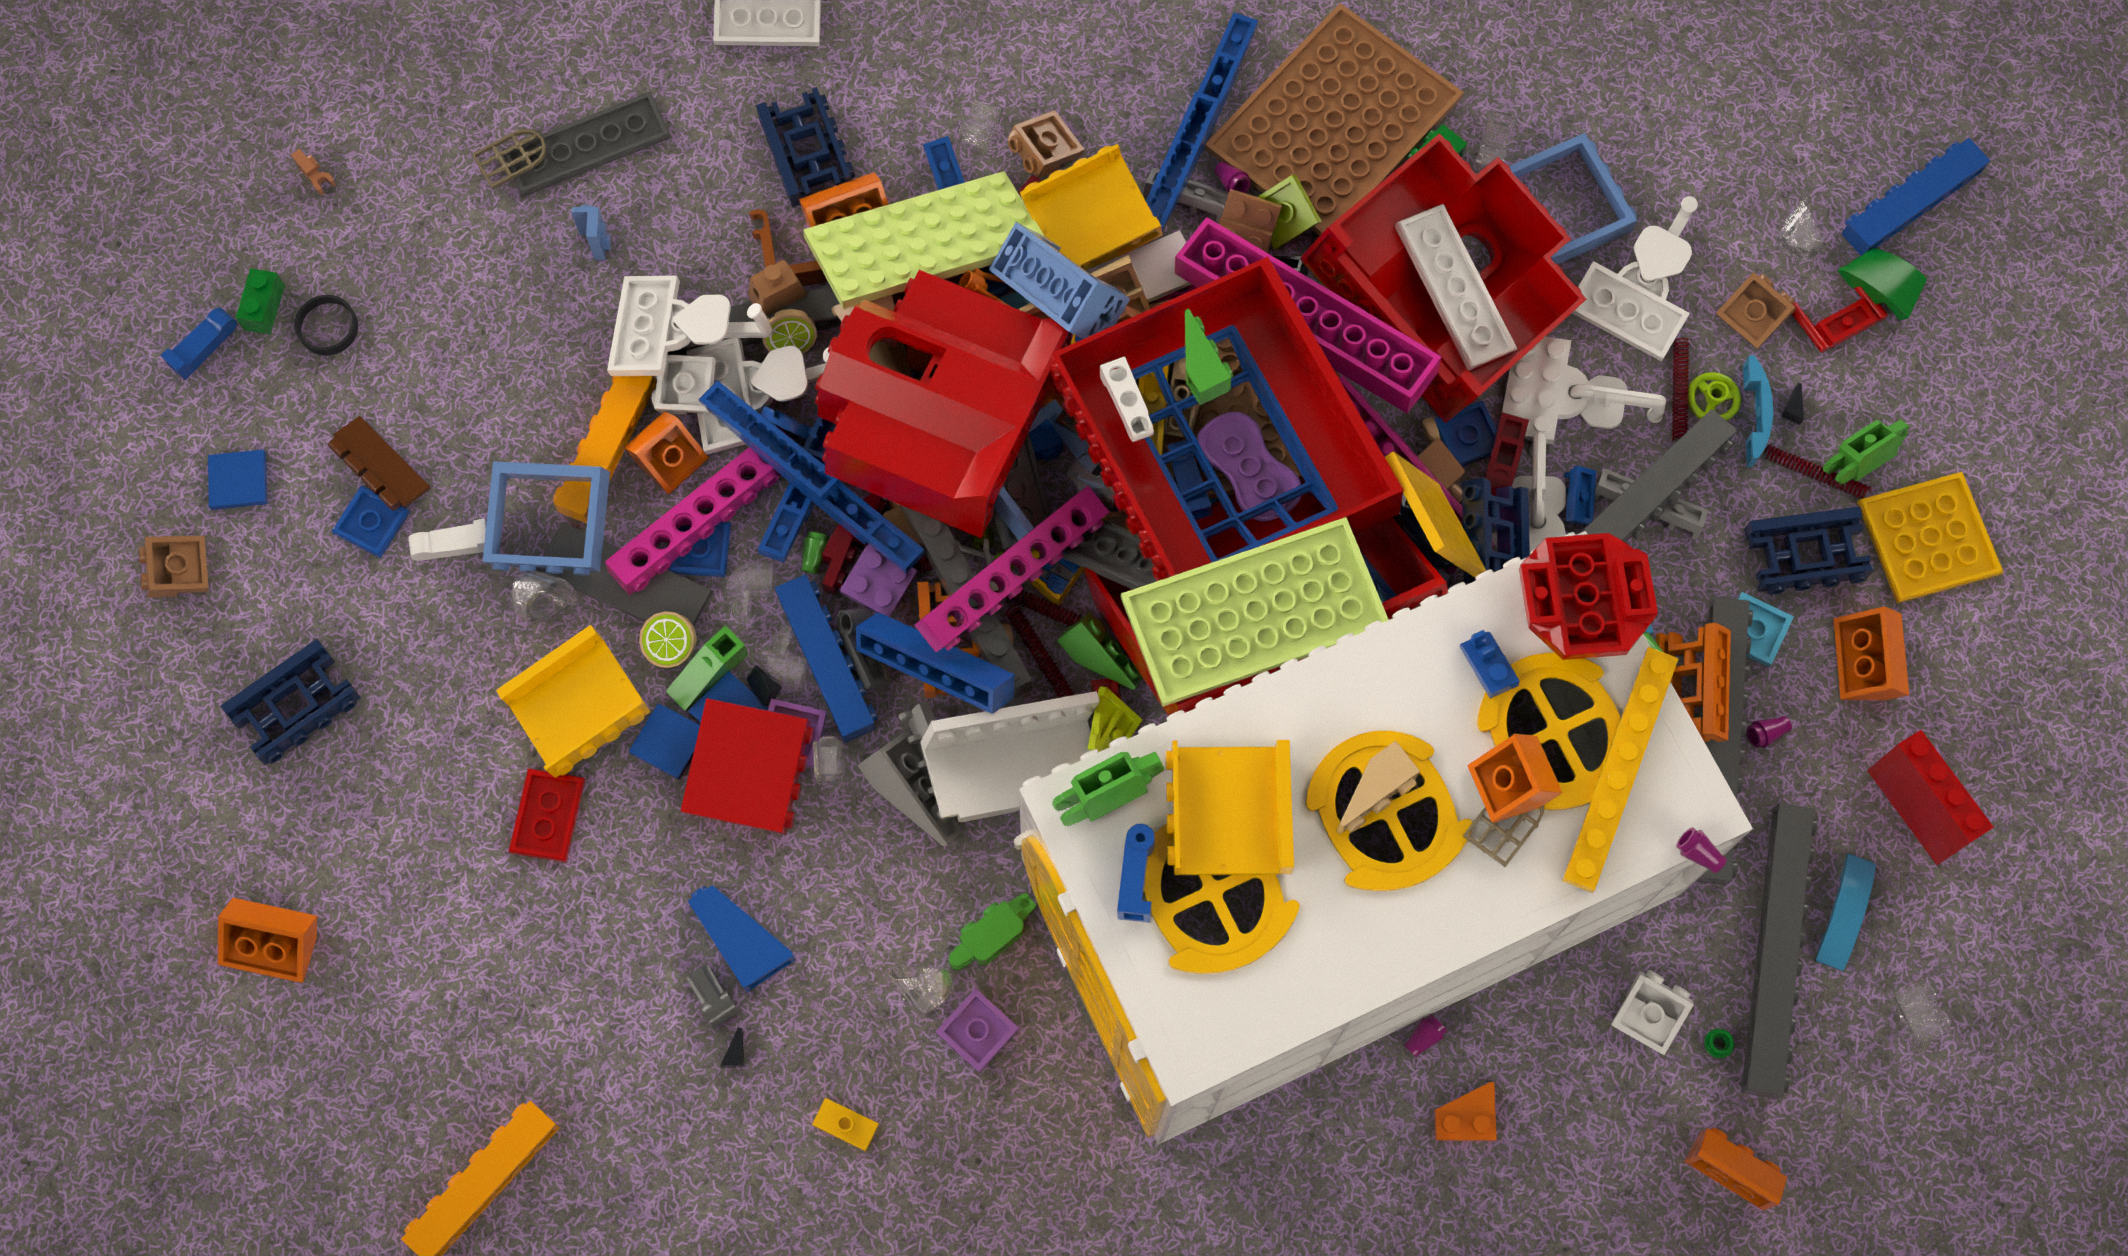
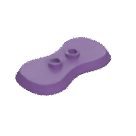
M1228 412L1212 419L1200 430L1197 437L1198 443L1209 463L1230 480L1242 511L1301 485L1296 473L1270 454L1265 446L1259 425L1250 416L1242 412ZM1301 496L1282 504V506L1289 512L1298 504ZM1269 510L1253 519L1270 521L1279 517L1273 510Z

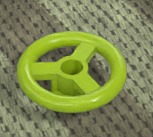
M1707 372L1697 376L1689 385V393L1687 394L1689 395L1687 398L1689 401L1687 403L1692 413L1699 419H1702L1711 409L1715 411V407L1726 400H1733V403L1726 413L1720 415L1723 419L1728 421L1739 411L1741 393L1737 384L1728 376L1717 372ZM1709 380H1715L1711 382L1709 385L1705 382ZM1697 388L1705 395L1707 402L1705 412L1698 407L1695 401V391ZM1712 393L1718 395L1719 398L1713 397Z

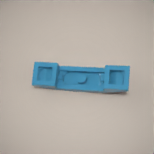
M1749 355L1743 364L1744 391H1755L1756 432H1752L1746 440L1747 467H1753L1764 451L1770 437L1773 423V399L1764 369L1755 355Z
M1849 853L1847 854L1839 879L1841 881L1826 932L1822 935L1816 954V962L1844 971L1866 912L1876 863Z

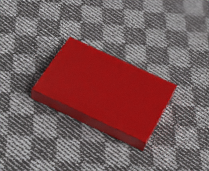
M528 768L508 852L567 863L586 779L571 775H559L555 778L547 771Z

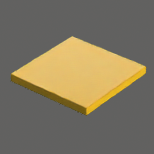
M1395 452L1387 455L1385 458L1402 486L1403 494L1434 551L1475 578L1487 571L1439 483Z
M1963 472L1857 501L1896 603L1963 586L2004 573Z

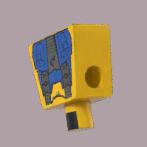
M1031 548L1032 555L1039 559L1038 551ZM1061 558L1052 566L1046 563L1041 567L1044 573L1030 584L1053 604L1056 603L1058 607L1084 568Z

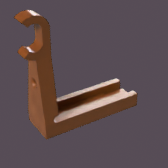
M760 209L753 210L749 213L752 220L762 219L764 222V227L759 230L755 229L752 235L754 239L761 240L766 268L776 263L769 218L765 211ZM817 261L789 265L802 286L828 282Z

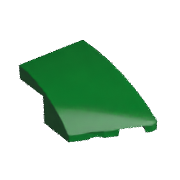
M1877 248L1868 250L1863 253V256L1855 258L1850 264L1838 269V273L1851 288L1861 286L1875 304L1885 303L1899 321L1909 319L1927 281V278L1907 261Z

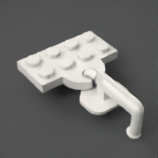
M715 0L714 45L820 46L821 0Z
M1691 196L1682 200L1681 209L1668 231L1658 226L1645 228L1634 245L1637 262L1624 266L1618 274L1593 261L1578 286L1587 300L1572 313L1662 362L1690 314L1666 301L1669 292L1668 279L1666 277L1680 274L1692 255L1691 246L1687 241L1679 238V235L1693 211L1697 209V200Z
M624 276L607 371L610 376H664L668 352L679 350L691 341L694 344H716L724 338H766L771 336L772 327L761 305L758 303L752 304L747 310L748 317L753 318L755 322H729L731 304L723 295H702L691 304H687L683 300H677L680 284L677 276Z
M1544 337L1510 368L1502 412L1529 419L1524 440L1533 441L1535 434L1541 432L1546 436V443L1554 444L1558 419H1570L1579 414L1591 427L1616 428L1622 422L1625 405L1650 408L1647 412V418L1652 423H1658L1663 418L1666 406V398L1664 396L1629 391L1624 381L1616 377L1599 375L1588 381L1586 375L1579 369L1568 366L1571 340Z
M730 338L716 344H709L686 351L687 356L714 357L716 359L714 383L717 381L722 383L758 413H761L763 407L769 406L773 399L785 402L804 395L807 391L808 383L817 381L819 376L823 374L830 354L827 348L823 353L825 364L805 369L803 354L794 346H786L770 351L763 363L753 360L745 361L740 338ZM697 413L703 451L707 455L745 445L739 437L712 413Z
M1541 432L1535 434L1532 445L1529 448V453L1533 456L1532 476H1519L1514 479L1512 485L1513 488H1528L1530 553L1545 538L1566 535L1564 524L1558 516L1566 505V487L1559 478L1546 476V436ZM1492 533V540L1495 543L1492 551L1497 552V533Z

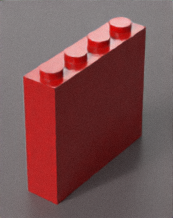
M706 698L680 812L786 835L787 828L792 829L795 819V812H791L794 800L798 801L801 792V784L798 783L800 772H805L808 756L804 755L806 744H811L813 739L814 727H810L811 722L805 718Z
M1922 730L1897 744L1867 770L1936 865H1939L1994 828Z

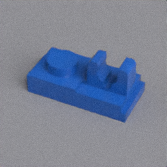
M949 136L923 144V149L938 190L965 183Z
M1577 465L1573 466L1570 472L1564 473V478L1569 479V488H1566V521L1588 526L1593 521L1596 470Z
M1481 630L1473 634L1470 640L1460 644L1462 652L1490 699L1519 685L1518 677L1490 632Z

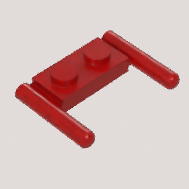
M1861 286L1854 289L1862 299L1817 322L1816 325H1813L1798 303L1794 302L1792 304L1795 306L1792 316L1820 353L1874 326L1878 321H1883L1888 317V313L1881 304H1875Z

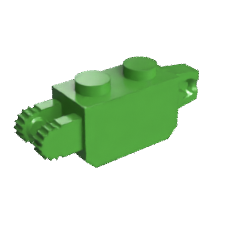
M1875 420L1844 440L1839 447L1838 454L1825 463L1823 470L1829 475L1841 469L1836 475V481L1840 484H1844L1851 479L1855 481L1860 480L1897 456L1899 446L1902 445L1903 440L1908 435L1909 425L1899 420L1886 426L1883 422Z
M1120 752L1076 775L1071 781L1072 788L1055 797L1052 805L1056 811L1070 808L1061 814L1060 820L1064 826L1074 825L1086 818H1089L1090 822L1148 793L1146 785L1152 781L1153 777L1164 771L1163 764L1156 752L1141 758L1139 756L1131 758L1128 752Z
M1023 893L1008 903L1004 900L999 905L997 902L991 904L983 912L985 916L977 923L973 920L961 929L962 935L959 937L961 944L949 954V966L957 971L967 967L974 960L978 965L989 964L1023 936V922L1036 909L1034 901L1029 895Z

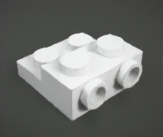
M667 355L664 376H655L657 385L656 390L652 392L654 409L661 414L664 411L670 414L687 415V412L711 414L699 402V398L714 384L716 359L705 356Z
M1648 970L1645 974L1640 971L1627 992L1626 998L1611 1025L1665 1055L1694 1003L1693 1000L1689 999L1691 994L1677 985L1671 989L1662 984L1664 978L1657 973Z

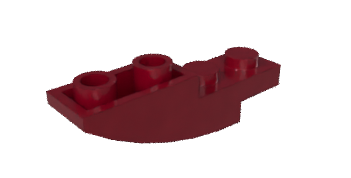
M1502 412L1483 478L1491 481V495L1496 496L1497 488L1513 485L1525 442L1524 438L1529 419Z
M871 493L863 499L882 516L886 512L888 502L885 501V498ZM840 524L833 532L822 553L824 563L829 565L822 583L824 592L833 595L836 594L837 589L841 588L847 579V572L844 571L847 564H852L857 554V547L855 546L864 549L867 544H863Z

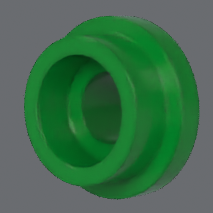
M1713 1029L1706 1034L1704 1047L1710 1056L1722 1059L1732 1053L1734 1039L1724 1029ZM1715 1039L1723 1041L1724 1046L1722 1049H1717L1714 1046Z

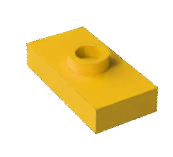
M825 1098L812 1126L866 1152L879 1123Z

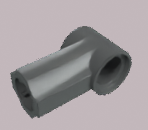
M709 965L696 969L687 977L688 982L702 1004L700 1007L713 1028L739 1013L727 991L722 989Z

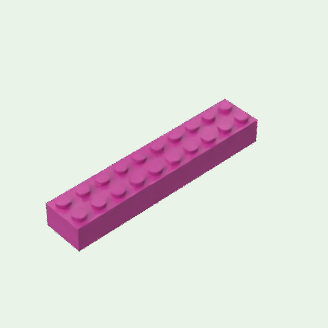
M1207 217L1175 256L1176 275L1196 287H1201L1265 257H1269L1333 369L1408 414L1437 375L1441 361L1440 355Z

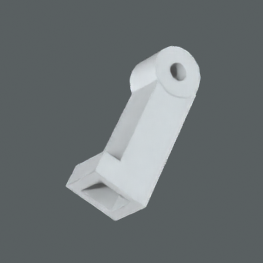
M1122 357L1100 365V378L1109 391L1131 441L1135 442L1154 435L1153 426L1148 415L1149 412L1126 358Z
M473 520L474 524L430 532H418L410 535L408 538L411 559L422 561L484 552L486 520Z

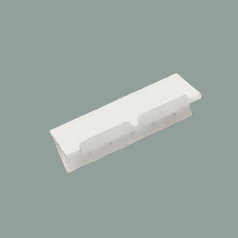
M1097 691L1001 708L993 714L984 711L931 721L921 740V746L941 819L958 816V822H966L1016 812L1020 810L1019 788L1023 787V782L1035 776L1044 778L1052 774L1051 770L1063 763L1072 765L1081 761L1080 757L1090 751L1088 743L1091 731L1088 719L1100 702Z

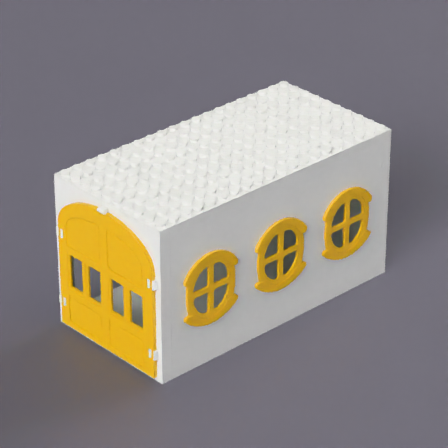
M1584 531L1577 535H1587V532ZM1571 532L1564 536H1574L1576 534ZM1516 557L1503 565V569L1494 573L1492 570H1487L1479 574L1475 578L1476 581L1468 585L1464 582L1458 583L1451 587L1446 595L1439 598L1437 595H1432L1424 599L1420 603L1421 606L1410 610L1409 607L1401 609L1392 615L1393 619L1384 623L1381 620L1375 621L1364 628L1365 631L1354 636L1353 633L1342 636L1336 641L1337 644L1327 649L1325 646H1320L1312 650L1308 654L1309 657L1298 661L1296 658L1282 664L1279 671L1272 674L1268 671L1255 676L1252 679V683L1246 686L1234 685L1223 692L1224 696L1215 700L1212 697L1203 699L1195 705V709L1189 712L1177 711L1166 718L1167 722L1158 726L1155 723L1146 725L1134 737L1129 739L1126 736L1120 737L1109 744L1110 747L1101 752H1098L1097 749L1091 750L1082 755L1079 762L1072 765L1063 763L1051 770L1052 774L1044 778L1035 776L1023 782V787L1019 788L1021 834L1014 839V847L1018 850L1021 849L1022 860L1026 867L1034 895L1057 946L1056 952L1063 967L1068 969L1121 1081L1120 1087L1127 1101L1131 1102L1147 1138L1154 1136L1159 1145L1410 1025L1429 1014H1433L1681 895L1708 870L1681 856L1680 850L1676 847L1679 838L1689 828L1694 827L1697 831L1702 830L1723 856L1753 829L1670 682L1595 891L1591 893L1562 881L1646 649L1651 647L1644 634L1627 655L1562 660L1528 628L1519 567L1525 559L1521 560L1520 557ZM1578 595L1579 599L1583 602H1591L1588 596ZM1481 630L1492 634L1519 679L1517 687L1491 699L1460 648L1461 643L1470 640L1473 634ZM1526 689L1530 692L1547 724L1546 729L1534 734V736L1538 737L1541 744L1549 740H1554L1558 743L1575 775V779L1567 783L1558 782L1563 793L1544 804V814L1538 828L1534 829L1512 860L1504 867L1463 837L1464 833L1485 807L1467 765L1509 738L1507 732V712L1510 702L1518 691ZM1177 740L1178 747H1275L1276 740H1290L1294 869L1292 874L1231 875L1219 881L1215 880L1212 875H1198L1202 882V888L1199 891L1173 903H1166L1163 900L1161 875L1167 861V846H1173V833L1167 834V814H1173L1172 802H1166V782H1172V770H1166L1165 754L1166 751H1171L1172 741ZM1394 741H1397L1420 770L1419 774L1424 779V785L1396 799H1389L1391 804L1378 814L1371 811L1363 817L1366 822L1358 829L1377 820H1384L1404 857L1401 862L1385 863L1374 860L1355 848L1349 841L1350 832L1348 829L1340 835L1338 834L1337 829L1341 821L1337 817L1335 799L1338 784L1346 771L1351 768H1357L1361 775H1363L1369 760ZM1120 752H1128L1131 758L1138 756L1141 758L1153 752L1157 753L1163 764L1164 771L1153 777L1152 781L1146 785L1148 793L1090 822L1089 818H1086L1068 827L1063 825L1060 820L1061 814L1070 808L1056 811L1052 801L1058 795L1072 788L1071 781L1076 775ZM1430 797L1435 800L1437 806V829L1429 847L1424 851L1417 852L1408 839L1397 817V812ZM1540 808L1529 811L1528 815L1537 821L1540 815ZM1486 811L1484 816L1490 819L1488 812ZM1520 815L1499 821L1497 825L1505 831L1506 829L1509 830ZM1480 819L1468 835L1478 841L1489 825ZM1525 819V821L1519 824L1512 836L1521 842L1533 824ZM1136 824L1148 825L1153 830L1155 838L1154 851L1148 856L1143 901L1152 903L1150 923L1119 920L1117 917L1126 834ZM1496 830L1494 832L1491 831L1482 845L1493 851L1504 836ZM1506 841L1497 853V856L1506 861L1517 845L1511 841ZM1253 878H1258L1262 881L1264 889L1263 912L1256 927L1251 932L1243 934L1239 931L1223 899V893ZM1209 901L1213 904L1228 934L1229 941L1219 946L1198 942L1178 928L1174 923V916L1199 903Z

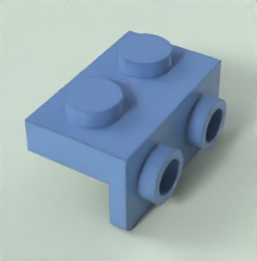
M587 204L580 207H572L571 213L579 235H586L594 259L606 260V251L611 250L610 234H607L606 222L603 221L599 207Z

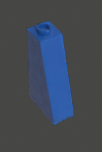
M713 885L708 888L703 886L692 893V898L688 900V903L746 993L796 961L791 950Z

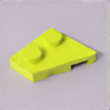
M1100 687L1098 690L1100 702L1094 710L1088 743L1090 751L1097 749L1098 752L1109 748V744L1112 741L1126 736L1127 739L1131 738L1142 721L1133 710L1107 687Z

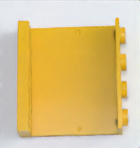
M1118 144L1105 146L1096 155L1088 159L1081 158L1073 166L1065 170H1057L1050 174L1047 179L1039 183L1033 182L1020 192L1023 203L1032 220L1036 221L1044 236L1061 247L1059 252L1085 271L1163 236L1161 225L1148 207L1121 155Z
M589 625L496 690L501 700L509 705L546 764L544 766L545 770L555 778L570 772L576 763L593 756L599 747L607 742L616 740L622 731L630 726L639 724L643 721L644 716L651 712L602 636L592 625Z
M1276 740L1275 747H1178V741H1172L1171 751H1166L1165 768L1166 770H1172V782H1166V802H1172L1173 814H1167V834L1173 833V846H1167L1168 865H1174V875L1292 874L1294 869L1290 740Z

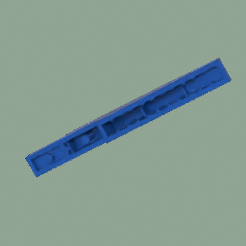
M1233 12L1198 92L1195 91L1146 199V203L1153 216L1157 217L1161 225L1162 232L1205 148V143L1208 141L1236 81L1239 67L1258 27V20Z
M717 381L699 398V402L793 486L863 544H870L904 573H907L925 555V550L844 486L839 479L825 474V465L722 383Z
M817 417L803 449L825 465V462L822 461L826 450L823 447V442L829 431L833 432L837 425ZM790 482L758 547V554L785 563L804 521L807 522L815 505L814 502Z

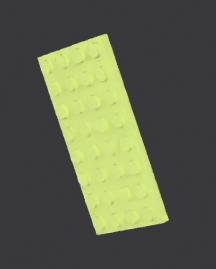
M1005 171L803 229L804 238L843 309L856 306L864 300L873 301L905 291L908 280L910 278L914 279L918 270L946 279L963 274L968 270L973 271L975 268L979 269L991 265L1015 222L1044 236L1036 221L1032 220L1023 200Z
M1346 517L1121 593V600L1163 707L1280 667L1291 659L1296 658L1300 660L1306 658L1312 650L1320 646H1325L1327 649L1336 645V641L1346 634L1353 633L1355 636L1364 632V628L1375 621L1381 620L1384 623L1389 620Z

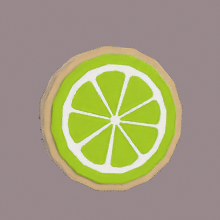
M787 309L776 312L775 316L770 320L768 318L772 327V334L769 337L763 338V344L769 352L786 346H794L803 354L814 345L817 338L816 325L814 320L808 317L807 313L801 310Z
M664 611L654 614L646 620L640 631L639 643L642 653L649 662L658 667L673 668L684 664L691 658L697 636L694 626L688 618L675 612Z

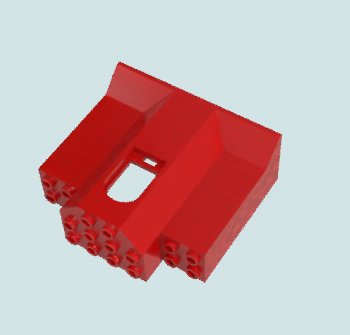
M1440 133L1328 226L1299 258L1325 288L1441 356L1438 373L1421 396L1445 424L1478 398L1587 300L1580 288L1573 284L1563 273L1562 268L1550 258L1569 242L1571 238L1567 235L1565 229L1551 217L1546 207L1535 199L1528 187L1520 182L1512 173L1510 167L1499 157L1494 159L1476 175L1469 163L1458 155L1453 149L1452 144L1445 140ZM1444 204L1460 238L1465 235L1472 236L1478 239L1488 250L1490 264L1479 275L1517 347L1514 353L1471 371L1466 368L1394 226L1399 221Z
M918 270L915 278L908 280L904 291L906 295L903 300L899 299L897 301L894 311L867 300L862 301L854 306L850 316H844L838 338L833 337L829 344L828 353L830 354L824 372L819 376L815 389L818 390L815 404L818 405L817 416L837 425L833 432L829 431L823 442V447L826 448L822 461L825 462V474L982 538L993 516L994 504L1052 386L1050 379L1053 376L1049 369V366L1052 365L1051 353L1071 345L1073 334L1052 318L1040 319L947 280ZM878 341L895 348L901 342L933 356L921 380L918 381L873 362L869 358L871 348ZM934 367H936L937 369L934 375L932 376V378H929Z

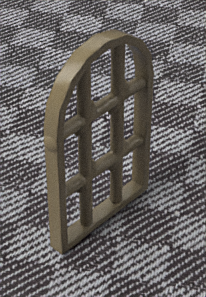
M521 129L510 133L471 155L478 165L481 174L484 175L493 190L540 164L546 155V145L539 133L530 129ZM522 134H531V135H532V136H530V137L524 139L523 141H522V140H519V141H518V139H517V137H516V136H519V135H522ZM536 138L542 142L540 147L530 152H525L522 145ZM510 139H513L515 145L502 152L496 148ZM491 149L494 151V156L481 163L476 158ZM515 149L520 150L521 157L505 163L502 158L503 155ZM542 150L539 158L532 163L529 157ZM494 160H499L502 166L486 174L482 166ZM522 160H526L527 166L511 173L509 167ZM501 171H506L508 176L493 184L491 183L490 177Z
M1544 805L1540 807V815L1537 821L1528 815L1529 812L1520 814L1509 830L1506 829V831L1497 825L1498 822L1493 823L1484 816L1487 811L1484 807L1463 837L1482 850L1483 853L1506 867L1534 829L1538 828L1544 814ZM1481 819L1489 827L1479 840L1476 841L1468 834ZM1526 819L1533 826L1520 842L1512 834L1519 824ZM1496 830L1504 837L1494 850L1490 851L1482 843L1491 831L1494 832ZM1506 841H1511L1517 847L1508 859L1504 861L1497 856V853Z

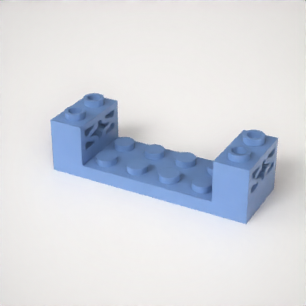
M1015 222L989 270L1067 331L1082 339L1115 325L1131 298L1117 288L1090 275L1060 253L1061 247L1047 237Z

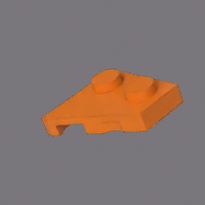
M1489 1082L1434 1110L1435 1141L1497 1140L1494 1082Z

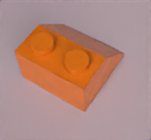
M666 411L624 447L638 466L668 495L709 459L678 417Z
M1514 734L1467 765L1493 823L1538 809L1563 793L1538 737L1534 735Z

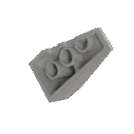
M908 729L857 766L878 793L944 847L961 834L955 817L938 818L937 812H939L936 797L930 796L928 793V789L933 787L927 770H919L917 764L923 761L917 744H909L907 738L913 734Z

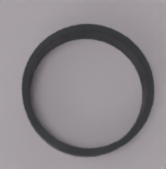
M319 295L311 298L300 307L295 317V332L306 349L317 355L329 356L344 351L353 343L358 333L356 314L351 306L338 296ZM327 303L338 304L347 308L352 316V324L346 337L339 343L329 347H317L303 339L301 333L302 323L312 309Z

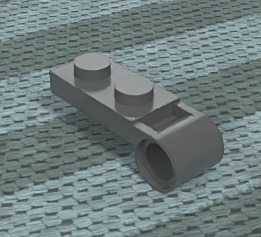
M867 607L842 610L836 618L837 628L865 691L889 687L893 679L886 664L856 650V626L873 616L872 611Z

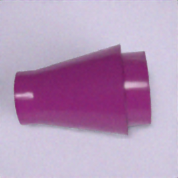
M1220 162L1215 167L1214 172L1228 193L1230 189L1246 193L1249 190L1251 181L1246 172L1226 162Z
M1786 716L1753 721L1751 726L1747 727V737L1754 747L1766 748L1778 738L1790 732L1792 724Z
M1694 827L1689 828L1677 842L1676 847L1680 850L1681 856L1709 869L1713 873L1720 871L1727 861L1702 830L1697 831Z
M1429 1014L1426 1018L1423 1017L1404 1046L1417 1058L1422 1052L1444 1039L1443 1035L1448 1030L1432 1014Z

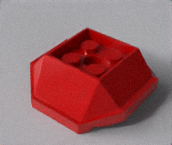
M1610 533L1545 538L1519 567L1528 628L1562 660L1627 655L1658 615L1648 554L1637 548L1633 549ZM1578 595L1588 596L1591 602H1583L1579 599Z

